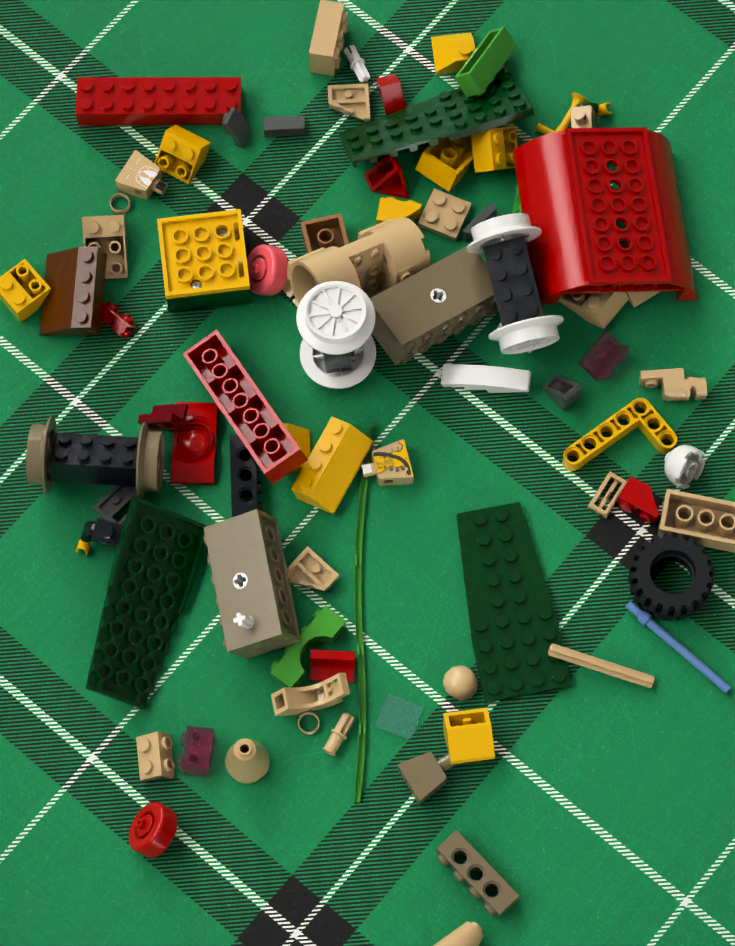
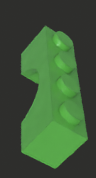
M326 605L322 610L318 609L311 618L313 621L308 627L305 625L300 630L301 642L287 646L282 659H277L270 667L271 678L283 688L298 687L305 678L301 657L310 645L317 642L333 644L346 628V621Z

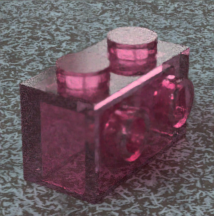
M187 726L186 733H182L181 746H184V752L179 754L178 767L181 768L183 775L209 777L215 739L214 729Z

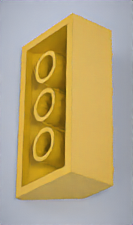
M331 417L291 488L296 499L334 515L372 447L373 440L351 424Z

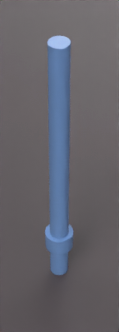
M632 601L625 606L638 618L637 621L643 626H648L725 694L731 689L729 684L652 619V615L642 611Z

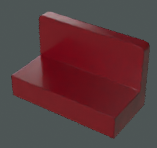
M187 404L155 405L151 414L139 415L138 423L142 425L143 422H146L150 431L184 429L189 406Z

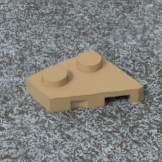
M308 546L287 568L289 582L326 592L340 577L336 571Z

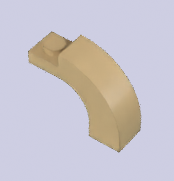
M337 673L314 685L284 687L271 694L275 716L298 715L305 712L318 711L343 702L342 698L350 694L346 673Z

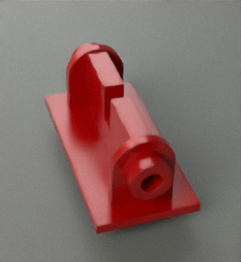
M111 301L103 302L101 321L107 326L112 321H115L111 329L122 338H128L132 333L130 331L131 328L138 329L133 323L135 320L126 313L122 315L117 311L119 309L117 305Z

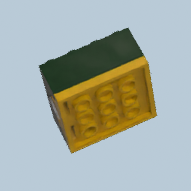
M241 209L157 219L165 297L169 312L252 303Z

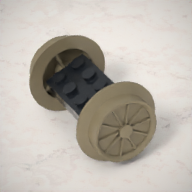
M50 416L46 424H32L30 427L26 451V476L28 484L42 485L45 494L50 493L53 482L136 487L137 497L142 499L146 492H160L164 469L163 432L150 431L146 422H143L141 425L139 438L57 433L55 418Z

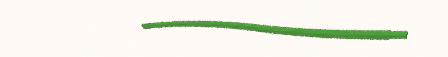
M374 423L373 425L370 424L368 437L370 439L372 437ZM373 445L370 448L367 456L365 457L363 464L371 463ZM363 473L360 485L355 545V627L359 678V738L354 802L358 803L360 802L363 785L366 739V680L362 629L361 571L368 477H363Z

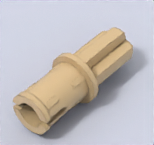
M348 713L342 714L336 727L331 729L332 734L322 749L324 752L331 756L336 755L342 741L347 739L346 734L354 722L352 715Z

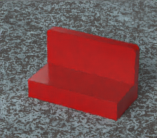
M311 650V681L322 682L337 673H346L348 683L354 682L355 652Z

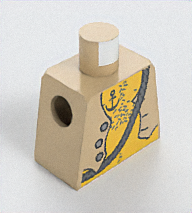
M404 439L372 451L373 463L361 465L363 477L376 475L379 486L413 484L414 476Z

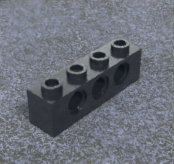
M237 434L229 435L232 517L255 509L263 511L262 502H258V494H262V482L258 481L257 474H261V468ZM243 455L251 456L248 461L240 459ZM244 475L252 477L249 481L241 480ZM246 495L252 497V500L249 502H244L241 499Z

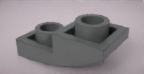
M231 107L229 113H225L222 124L225 133L233 137L235 146L243 148L251 130L243 115L235 107Z

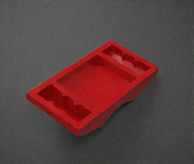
M176 402L175 404H187L189 407L184 429H173L171 484L214 485L218 405L216 403Z

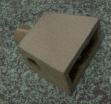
M428 752L399 763L397 770L417 803L421 805L447 783V777L444 772L453 767L454 764L450 763L448 755L436 760L432 752Z

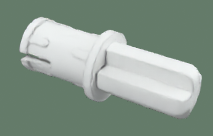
M355 45L349 46L352 53L346 47L344 54L350 62V69L354 70L359 82H368L370 74L364 65L365 60L360 57Z

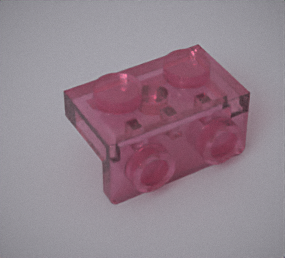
M604 332L578 364L595 381L606 380L613 374V368L616 364H620L627 355L625 353L629 350V347L627 345L621 346L608 332Z

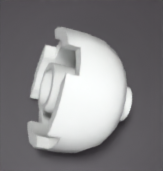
M680 445L669 451L664 459V471L668 480L682 489L689 488V483L692 479L697 480L703 471L705 460L702 459V455L705 453L690 445Z

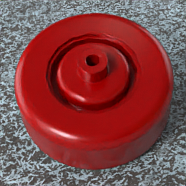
M151 802L144 806L138 812L130 827V847L147 858H154L162 854L172 842L177 830L178 821L175 811L160 802Z

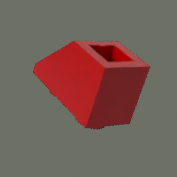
M631 476L618 498L617 505L627 513L632 512L638 515L643 522L656 524L659 513L650 486Z

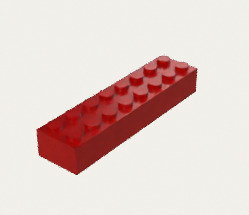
M77 77L76 118L78 126L223 125V117L225 113H229L231 107H235L242 114L241 77Z
M215 330L182 353L272 485L308 460L218 330Z

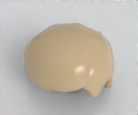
M460 665L451 667L445 673L443 686L448 695L456 698L458 701H464L475 695L478 689V681L471 669Z

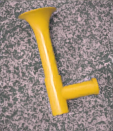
M571 93L573 98L572 105L556 131L542 125L540 122L536 126L535 131L546 135L565 130L571 122V108L576 107L581 102L589 101L580 94Z

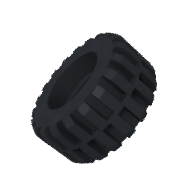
M666 533L663 535V538L657 535L652 537L651 542L646 541L641 545V549L637 550L631 563L628 582H630V593L635 595L634 601L637 605L641 604L643 606V611H651L654 613V618L659 619L660 616H664L665 621H672L673 617L682 620L685 619L686 615L692 616L697 612L698 608L701 609L704 606L714 583V566L710 565L711 558L709 554H704L705 548L701 544L697 547L694 544L695 540L690 537L688 540H685L682 534L671 537V533ZM663 561H675L682 564L691 575L690 587L686 591L677 594H670L660 590L651 579V570L654 565Z

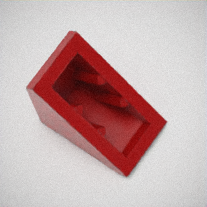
M392 74L376 78L375 82L385 114L388 115L404 109L405 103L401 83L397 76Z

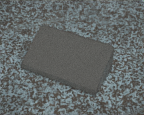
M305 115L264 117V137L305 135Z

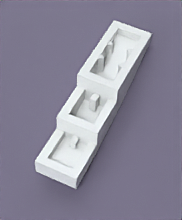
M443 364L441 385L443 387H464L466 390H487L488 393L529 392L531 372L496 366Z

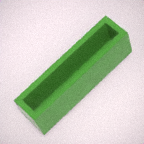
M505 27L489 31L454 77L466 97L474 95L478 97L484 94L487 86L494 81L495 75L503 68V64L512 56L511 53L516 48V44Z

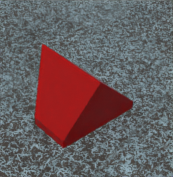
M386 155L364 174L371 192L409 199L402 170L396 157L391 158L390 155Z

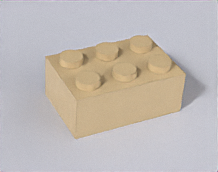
M320 0L309 50L310 73L334 76L335 69L340 67V51H343L344 48L343 36L347 33L348 12L345 11L344 3Z

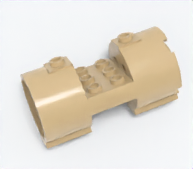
M406 217L395 220L391 218L358 232V240L340 248L331 246L325 249L322 247L288 261L287 278L290 280L294 296L298 304H300L308 291L319 284L330 281H342L353 284L365 293L373 292L377 288L386 290L431 266L429 250L425 251L421 240L424 236L418 226Z

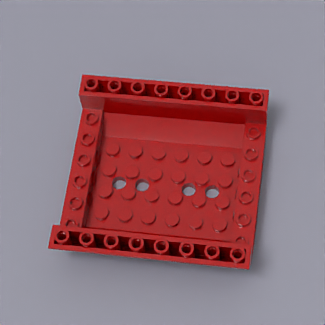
M646 127L566 128L563 131L553 132L532 139L513 151L522 213L529 215L531 226L539 227L542 230L540 236L528 243L544 305L556 304L562 294L675 291L677 301L697 300L671 143L665 136L655 131L647 130ZM606 164L614 165L616 171H610ZM610 183H616L619 186V190H613L610 187ZM616 221L623 222L626 228H618ZM619 241L627 242L629 248L621 247Z

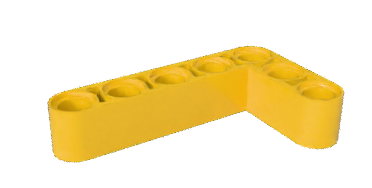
M637 398L570 445L564 451L562 464L566 470L576 471L636 427L641 430L655 449L662 455H666L676 447L677 436L649 401L644 398ZM642 408L645 412L637 413L635 409ZM626 420L628 424L620 425L618 421ZM656 424L658 429H651L648 425ZM609 432L612 436L606 438L601 433ZM669 440L672 445L666 446L661 441ZM592 444L595 448L589 450L584 445ZM575 456L578 460L571 462L567 457Z

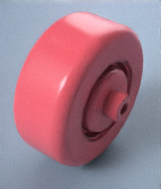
M262 244L255 247L247 258L251 292L264 296L276 295L282 290L287 281V256L281 248Z

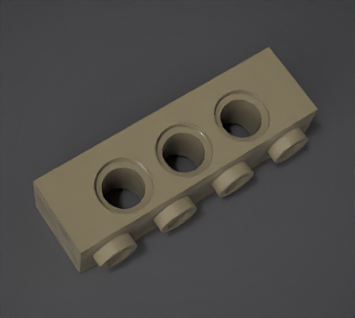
M457 830L437 847L436 853L438 856L436 858L445 867L448 865L454 871L452 875L460 883L464 881L468 885V892L476 900L480 898L485 903L483 907L491 916L496 915L500 918L518 901L519 895ZM462 854L467 860L463 864H458L454 861V857ZM472 871H479L482 874V878L475 881L470 878L469 874ZM488 887H494L497 889L498 894L495 897H489L485 890Z

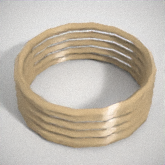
M117 193L111 197L110 207L114 213L124 214L130 209L131 203L127 195ZM124 197L129 202L128 206L123 210H116L112 207L114 199Z
M305 712L298 719L299 730L304 734L311 735L320 726L318 716L312 712ZM305 715L315 716L318 720L317 728L310 732L304 731L299 725L301 718Z

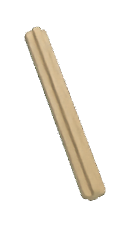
M554 643L549 647L548 655L647 688H652L655 677Z

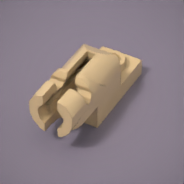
M683 368L640 372V386L655 388L661 385L662 398L665 401H689L690 394L694 396L695 400L706 399V379L686 377L684 379Z

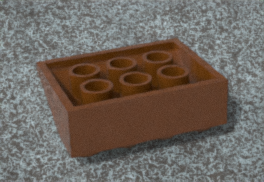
M98 246L76 247L47 254L44 281L51 290L42 302L40 336L100 335L107 254Z

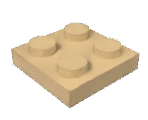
M433 189L417 226L456 241L470 212L472 203Z

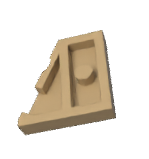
M368 83L328 86L329 108L365 122L371 121Z

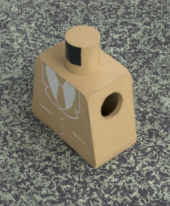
M134 150L115 180L118 191L142 199H149L153 191L164 195L168 188V184L160 181L162 179L161 169L137 150Z

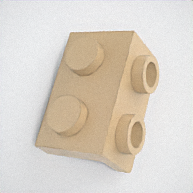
M157 731L136 737L140 781L146 782L161 777L174 778L175 764L172 754L173 743L171 735Z

